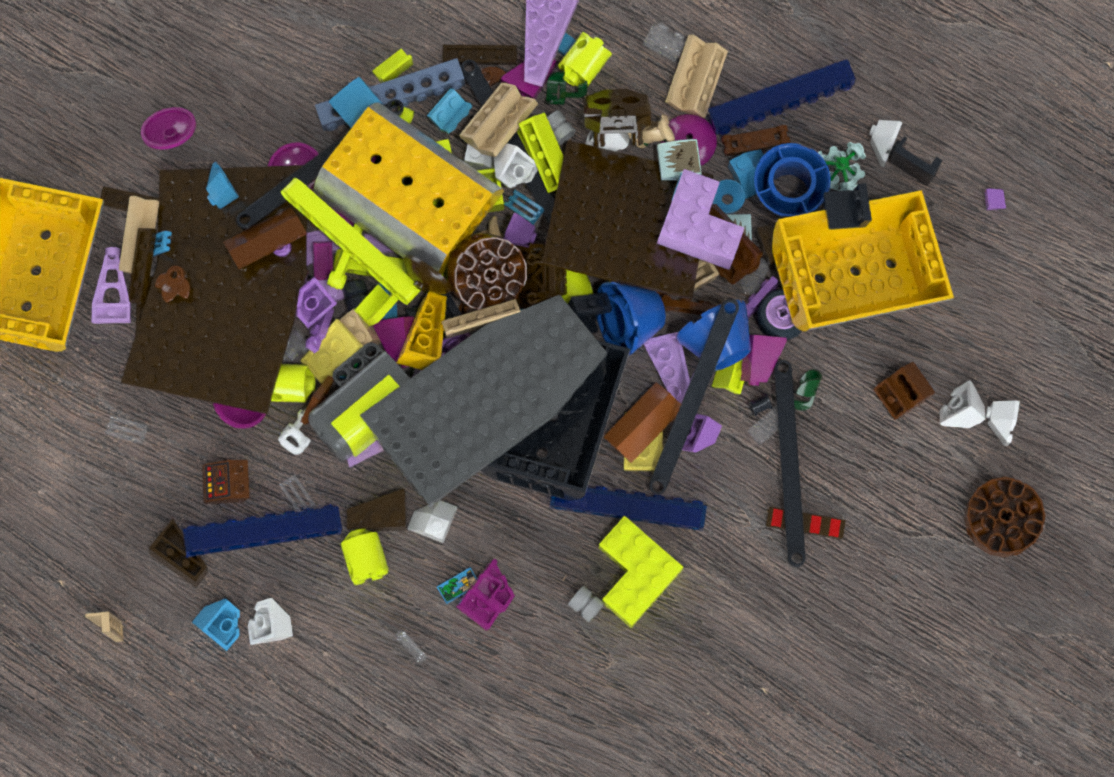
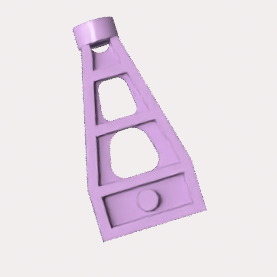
M105 248V257L92 301L93 324L131 323V303L129 302L128 289L124 273L119 271L120 248ZM108 270H117V283H106ZM108 288L118 289L120 295L119 303L103 302L105 291Z

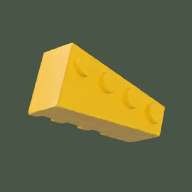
M432 292L427 293L420 303L396 362L397 364L424 370L441 357L444 331L442 321L445 320L446 296Z

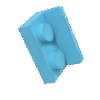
M450 88L429 112L427 117L440 131L449 134L456 129L457 124L462 118L469 114V110L473 106L465 102L454 89Z

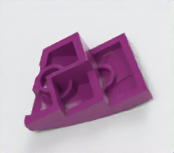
M495 558L480 573L456 606L485 630L490 629L497 616L507 609L515 597L511 587L507 584L505 575H502L499 570L498 562Z

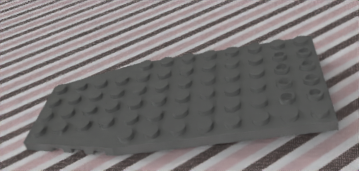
M558 295L523 309L519 313L485 325L366 410L360 417L413 489L431 507L555 417L563 405L570 400L574 392L581 387L589 374L602 362L607 352L564 299Z

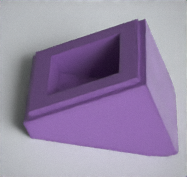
M985 190L987 210L1006 208L1004 190Z

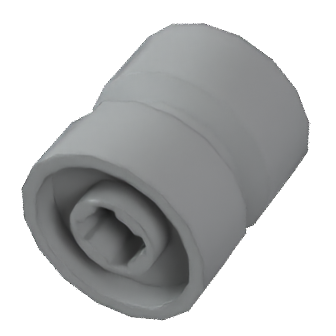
M560 110L553 112L547 117L559 146L567 142L575 134V128L570 122L565 123V116Z
M583 586L570 600L568 606L575 612L580 611L581 617L589 623L605 603L597 596L592 597V592Z

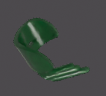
M565 72L550 74L547 79L546 104L565 105L566 98L586 96L588 82L585 81L579 84L577 92H566V81L563 79ZM558 85H560V98H559V99H557V95H553V94H558Z
M811 369L802 375L800 379L802 384L796 393L801 396L811 397V399L805 402L794 399L796 410L805 411L812 406L822 379V374L818 370Z

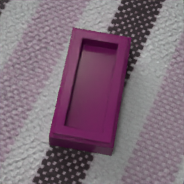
M332 241L312 242L313 277L317 280H328L333 270Z

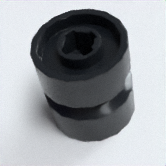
M364 280L346 283L342 289L344 298L348 299L346 301L348 313L355 309L367 296L365 294L368 290Z

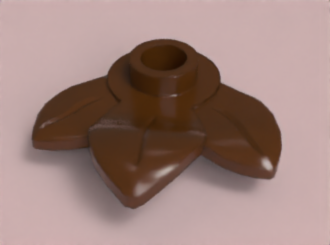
M172 266L168 269L167 273L159 275L156 280L155 287L162 289V297L166 303L172 301L177 294L188 299L190 283L185 279V271L182 267ZM174 272H177L176 278H173Z

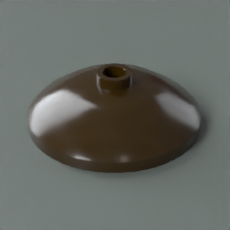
M409 254L404 257L407 273L414 281L413 285L420 291L425 289L436 294H448L452 291L451 284L430 265Z

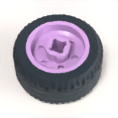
M777 289L765 295L757 310V322L761 331L766 336L787 338V341L797 337L802 331L792 323L783 289Z

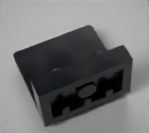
M866 183L858 184L854 190L824 192L823 198L829 230L864 228L872 221Z

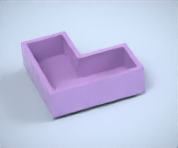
M684 169L657 244L729 270L744 227L708 215L720 182Z

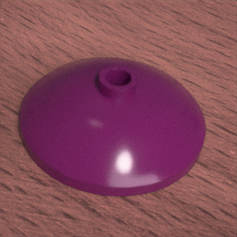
M171 107L159 110L149 116L143 123L140 132L142 140L147 146L154 149L166 150L178 147L193 135L196 129V120L194 115L184 108Z
M693 114L680 115L669 121L668 126L674 134L675 141L688 140L686 139L687 135H691L692 139H697L700 166L706 164L714 155L717 145L716 133L711 124L704 118Z
M289 143L275 151L268 166L305 165L319 154L307 144ZM316 180L308 185L311 191H314Z
M213 403L218 416L228 425L239 429L254 427L266 416L263 413Z

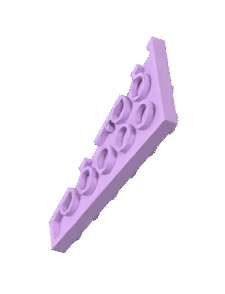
M526 0L524 82L543 86L579 0Z

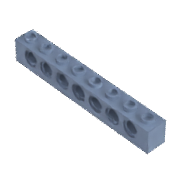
M453 59L369 88L384 105L393 99H397L406 107L411 102H421L432 95L440 96L450 88L458 90L462 88V85H465V79L458 59ZM443 76L449 78L446 82L439 80ZM424 82L431 83L427 88L422 86ZM406 88H412L413 92L405 93L404 90ZM388 94L396 95L393 99L386 98ZM330 100L315 105L323 131H333L338 126L348 125L341 116H333L336 110L329 103Z

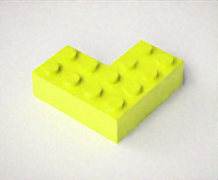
M625 516L599 544V549L626 572L602 601L606 607L632 628L681 573L683 566Z

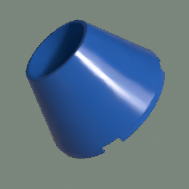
M797 143L781 144L770 149L760 159L754 174L755 191L762 204L773 213L784 217L812 213L823 204L824 192H829L831 184L829 168L821 155L812 148L809 149ZM783 175H793L804 182L807 192L798 198H788L776 190L774 181Z
M613 281L605 282L599 287L597 294L607 293L612 306L610 313L599 314L597 318L605 342L629 348L628 356H630L664 327L666 320L665 308L660 295L656 291Z
M739 299L736 300L739 310L715 371L725 369L739 362L751 352L747 306L744 300L742 303ZM727 303L724 308L726 311L731 312L736 306L733 303ZM721 304L702 313V318L697 322L693 323L690 321L677 334L678 342L698 358L702 354Z

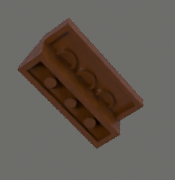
M717 204L711 206L708 215L735 224ZM743 233L730 269L728 270L715 264L714 266L731 285H734L756 267L763 252Z
M290 207L223 243L237 268L241 269L303 237L307 233L298 216Z

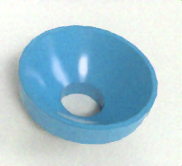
M722 180L719 183L712 204H717L725 214L735 213L745 202V191L734 180ZM730 195L733 198V202L729 205L724 204L722 197Z

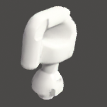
M307 408L304 411L300 409L295 423L287 424L278 437L280 444L295 455L301 454L311 442L299 430L303 425L300 421ZM291 437L298 443V446L295 447L286 438Z

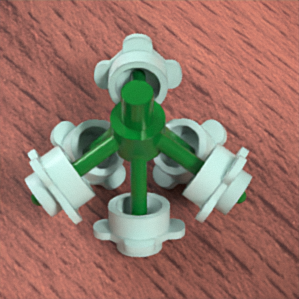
M849 142L847 144V157L846 153L837 150L836 146L830 147L828 155H822V151L818 152L827 165H833L836 169L834 172L830 171V189L833 188L837 191L854 190L858 185L856 184L860 178H864L865 172L860 169L858 163L849 166L850 159L856 161L859 158H866L864 148L860 143L854 144ZM842 172L844 182L839 183L841 189L838 190L839 176L837 174Z

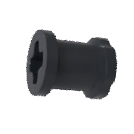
M766 393L756 400L748 401L749 408L754 416H758V413L766 409H772V404Z

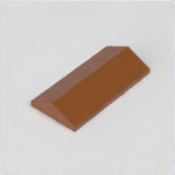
M656 382L603 438L632 463L676 418L681 404L671 393Z

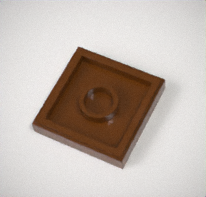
M328 375L312 396L300 422L305 425L309 423V413L325 400L334 382L333 377Z

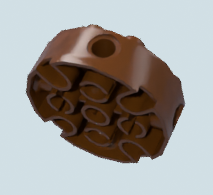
M491 233L475 234L462 241L452 253L447 267L448 282L452 286L454 295L465 305L476 310L517 299L527 280V265L521 251L509 240Z
M1002 477L991 479L977 488L966 504L964 522L967 534L978 548L989 555L1009 557L1019 555L1036 542L1043 530L1046 515L1041 498L1031 486L1014 478ZM1002 515H1003V516H1006V515H1007V516H1008V519H1007V520L1002 519L1001 516H1002Z

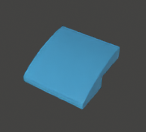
M361 77L353 80L329 101L350 128L354 126L368 106L377 102L384 105Z

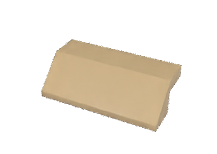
M688 35L665 102L678 111L705 118L728 51L717 43H705L695 35Z
M501 83L459 136L481 154L496 157L519 129L518 123L525 121L538 103L534 98L521 96L515 85Z
M516 299L470 312L442 321L443 332L446 339L479 330L496 320L519 313L520 309Z

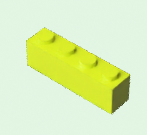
M542 113L518 124L547 192L550 193L557 190L564 156L546 114Z

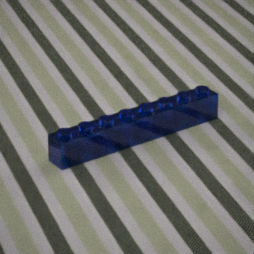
M848 59L709 108L707 117L715 134L720 133V135H724L733 128L738 127V129H741L750 122L763 121L769 115L777 116L783 113V110L789 108L794 110L800 107V104L806 102L810 104L817 101L819 97H830L836 91L849 90L853 87L856 78Z
M596 486V489L587 487L585 496L578 500L568 501L551 496V509L622 519L625 516L631 521L698 531L704 530L707 505H703L701 501L688 503L684 502V499L681 498L667 500L665 496L661 495L647 497L642 492L627 494L626 490L615 489V492L607 491L608 488Z
M326 505L321 509L306 508L301 512L286 511L281 515L272 513L261 518L251 516L241 521L231 519L221 524L211 522L201 527L191 525L183 529V539L186 557L338 535L342 532V524L338 506Z

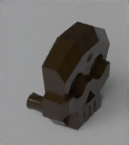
M608 89L583 98L585 128L593 131V145L595 147H599V140L600 146L604 147L606 144L605 134L631 133L632 145L637 146L636 139H638V146L643 144V130L651 125V108L648 95L629 89Z
M512 243L521 251L527 265V280L516 299L519 309H526L558 295H567V271L541 264L546 243L530 245Z

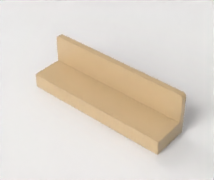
M130 196L119 271L128 274L132 273L138 228L155 229L159 207L158 200H145L137 196Z
M110 612L85 614L87 619L98 627H102V633L115 642L124 641L122 621Z

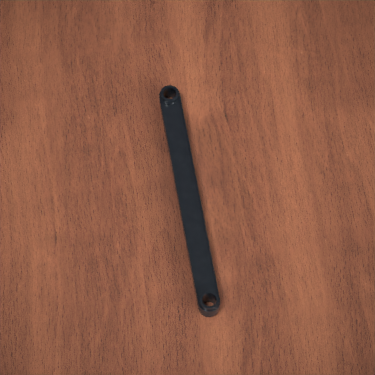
M468 59L462 63L461 70L482 107L493 94V91L477 63ZM467 66H472L475 68L472 72H467L465 70ZM515 132L507 144L519 147L529 156L518 134ZM537 170L532 181L525 184L536 203L544 209L542 214L550 225L555 199L551 192H547L541 175Z
M393 99L384 105L389 110H391L392 106H398L400 110L394 113L399 117L403 114L404 105L400 100ZM347 134L237 216L238 227L243 230L252 228L287 202L282 196L281 191L293 178L299 179L306 186L315 181L321 167ZM247 217L250 219V222L242 224L240 222L241 219Z
M727 298L721 304L649 483V488L654 494H662L667 488L739 310L738 302L733 298ZM727 303H733L736 306L731 312L726 311L724 307ZM660 481L663 487L656 489L653 487V483Z
M780 360L774 367L787 559L791 567L800 568L805 563L806 556L791 364L786 360ZM784 365L788 368V371L781 373L778 367ZM797 554L802 558V562L796 564L792 561L791 557Z

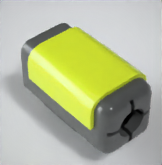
M372 342L365 344L334 370L333 379L339 389L334 391L309 413L308 420L315 434L325 445H328L329 450L340 460L349 459L351 456L357 457L376 441L372 431L360 415L410 380L409 376L389 354L382 351L377 344ZM376 351L374 356H368L369 352ZM356 363L362 364L358 369L353 368ZM340 376H347L344 381H338Z

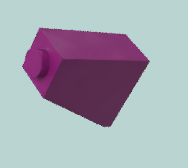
M554 58L542 87L524 82L525 61L503 75L501 83L515 85L521 96L536 99L546 84L549 75L556 68V60Z
M414 317L382 320L373 325L385 351L395 362L399 358ZM401 365V368H409V366Z
M750 335L751 352L742 359L741 381H748V385L759 386V382H767L787 342V338Z

